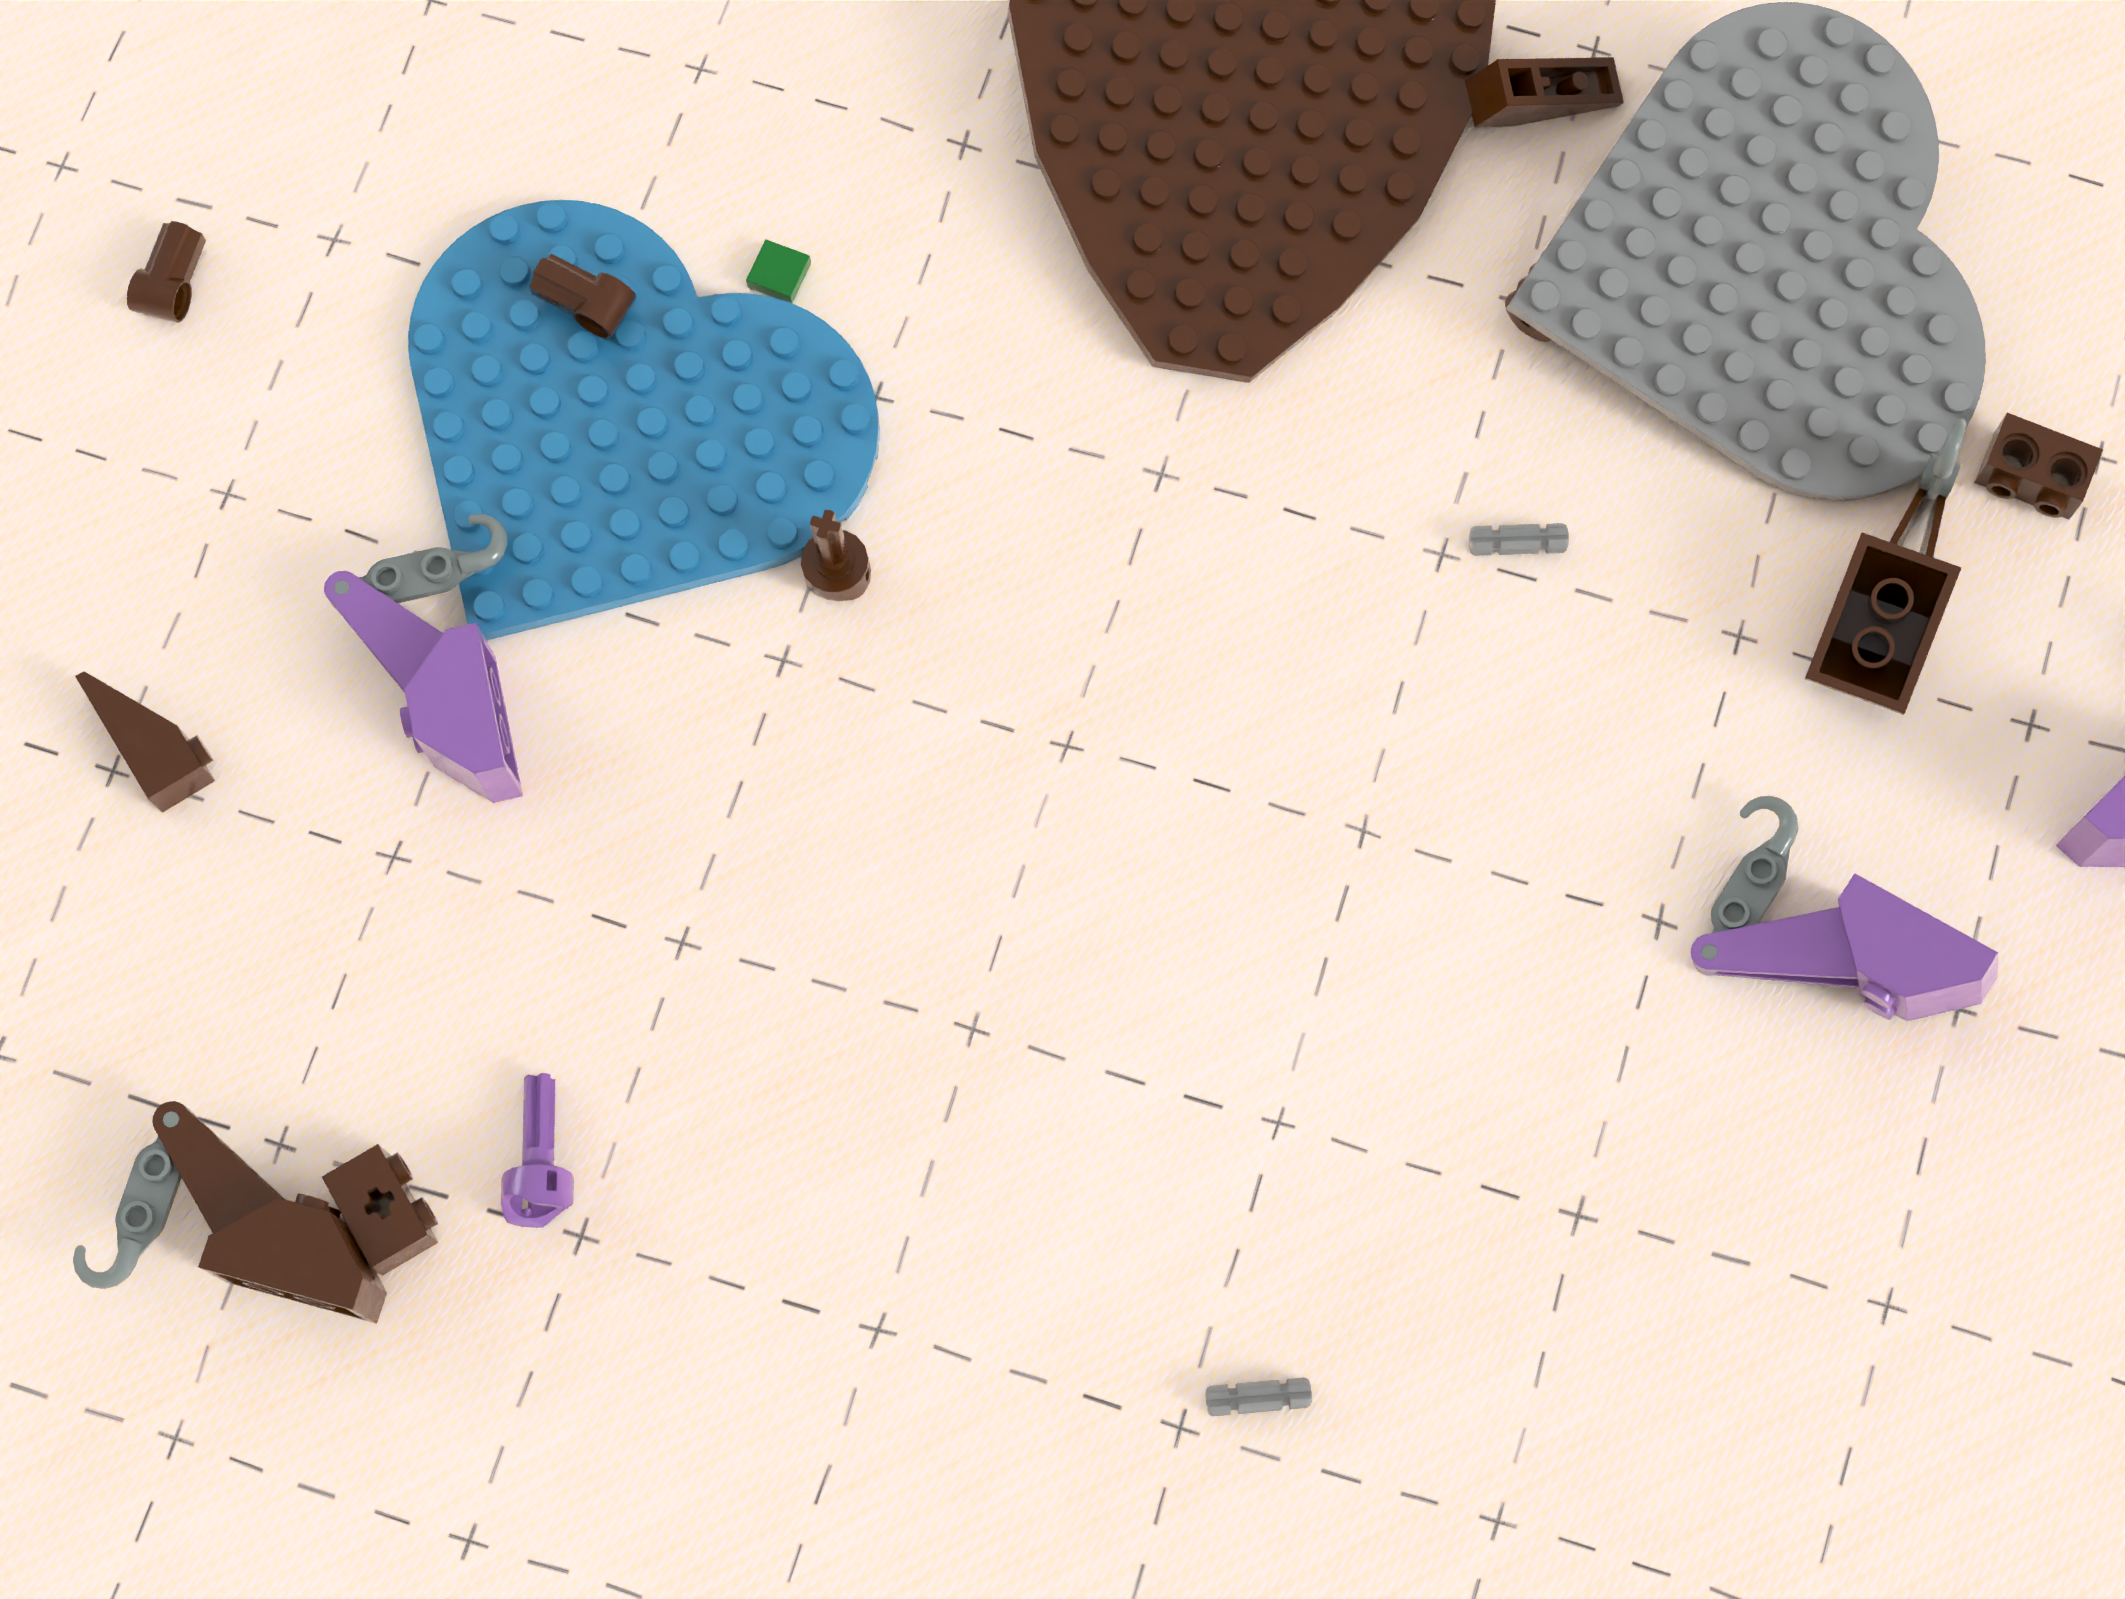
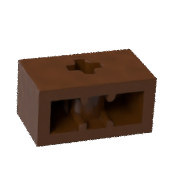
M377 1144L322 1176L369 1266L382 1276L438 1243L431 1228L438 1225V1221L423 1197L415 1201L406 1184L413 1180V1176L398 1152L390 1155V1153ZM387 1197L392 1201L388 1205L391 1214L384 1218L378 1214L382 1210L379 1200Z

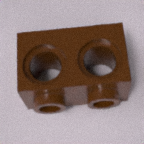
M2007 412L1994 431L1974 483L1986 487L1988 492L1996 497L2003 499L2015 498L2033 505L2039 513L2053 518L2063 517L2070 520L2084 501L2103 449ZM2003 455H2011L2017 458L2022 467L2018 468L2009 465ZM2056 473L2064 476L2070 486L2058 484L2054 481L2051 474Z

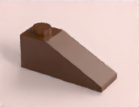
M1614 57L1497 59L1465 81L1473 112L1474 127L1518 126L1618 107L1624 103Z
M85 671L75 676L147 799L162 813L215 781L206 766L214 760L198 735L189 739L176 724Z

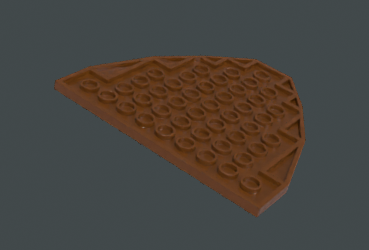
M1009 0L1008 18L1035 159L1087 271L1152 367L1250 383L1339 311L1412 229L1426 207L1473 113L1465 81L1488 66L1496 0Z

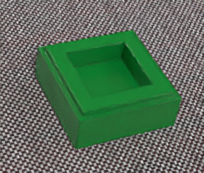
M765 239L746 278L747 287L774 298L793 303L811 265L810 255Z

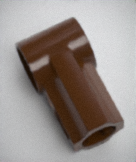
M172 220L170 223H163L145 269H137L130 280L127 290L129 310L179 323L185 318L192 297L190 280L206 242L201 232L192 229L187 224Z
M553 254L540 260L533 271L532 282L529 286L532 295L570 313L583 328L603 339H610L636 300L634 291L616 277L602 272L595 276Z

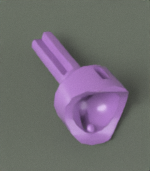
M540 1073L538 1076L528 1074L524 1077L522 1166L511 1168L501 1176V1207L503 1216L507 1223L520 1227L543 1228L562 1211L568 1209L574 1201V1177L572 1173L564 1168L554 1166L555 1079H552L551 1074ZM523 1198L528 1201V1208L522 1209Z

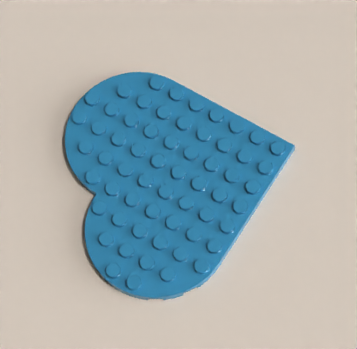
M549 200L523 204L504 210L483 220L457 238L431 267L416 296L408 331V353L451 550L472 553L484 550L489 546L492 539L491 532L483 525L470 524L468 517L473 514L493 516L502 523L507 533V547L503 557L494 566L484 571L476 572L459 583L467 623H477L486 640L787 564L802 557V551L806 544L813 538L810 521L813 516L822 518L824 510H831L835 512L837 522L841 523L844 519L847 521L868 489L867 483L879 453V414L869 376L850 344L824 320L810 311L784 300L747 293L714 294L697 298L692 280L675 251L650 227L617 209L585 201ZM550 254H553L595 276L601 272L607 273L621 280L634 291L636 300L610 339H603L590 333L570 313L532 295L529 286L532 282L533 271L542 258H547Z

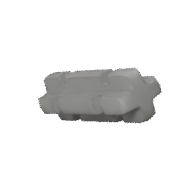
M1563 523L1546 524V528H1540L1539 524L1499 525L1498 530H1492L1491 525L1474 526L1469 533L1470 551L1475 556L1491 555L1493 550H1498L1499 555L1539 554V549H1545L1546 553H1564L1569 545L1568 528Z
M1305 1377L1287 1379L1286 1383L1280 1384L1279 1380L1236 1383V1388H1228V1384L1209 1386L1205 1392L1207 1412L1211 1416L1230 1415L1231 1410H1238V1414L1279 1411L1282 1409V1406L1289 1405V1410L1308 1408L1312 1403L1311 1384L1309 1379Z

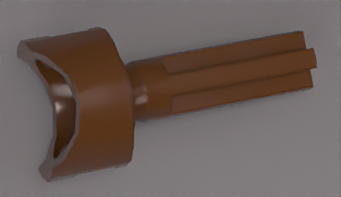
M824 510L822 518L816 516L811 518L810 527L813 538L808 541L802 551L801 568L806 585L815 595L827 600L847 601L857 599L864 594L871 578V567L865 545L856 535L842 530L841 523L836 520L835 512Z

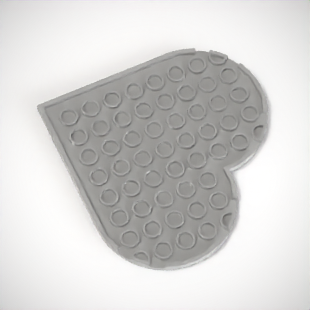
M1775 2L1737 10L1707 25L1678 51L1662 72L1506 307V310L1753 475L1784 491L1813 499L1817 497L1845 499V501L1865 499L1884 494L1922 475L1931 454L1939 455L1955 421L1959 418L1964 419L1967 423V428L1980 399L1984 382L1986 364L1985 337L1974 297L1960 271L1950 258L1931 239L1917 229L1932 199L1939 164V139L1936 121L1923 85L1901 53L1871 27L1837 10L1807 3Z

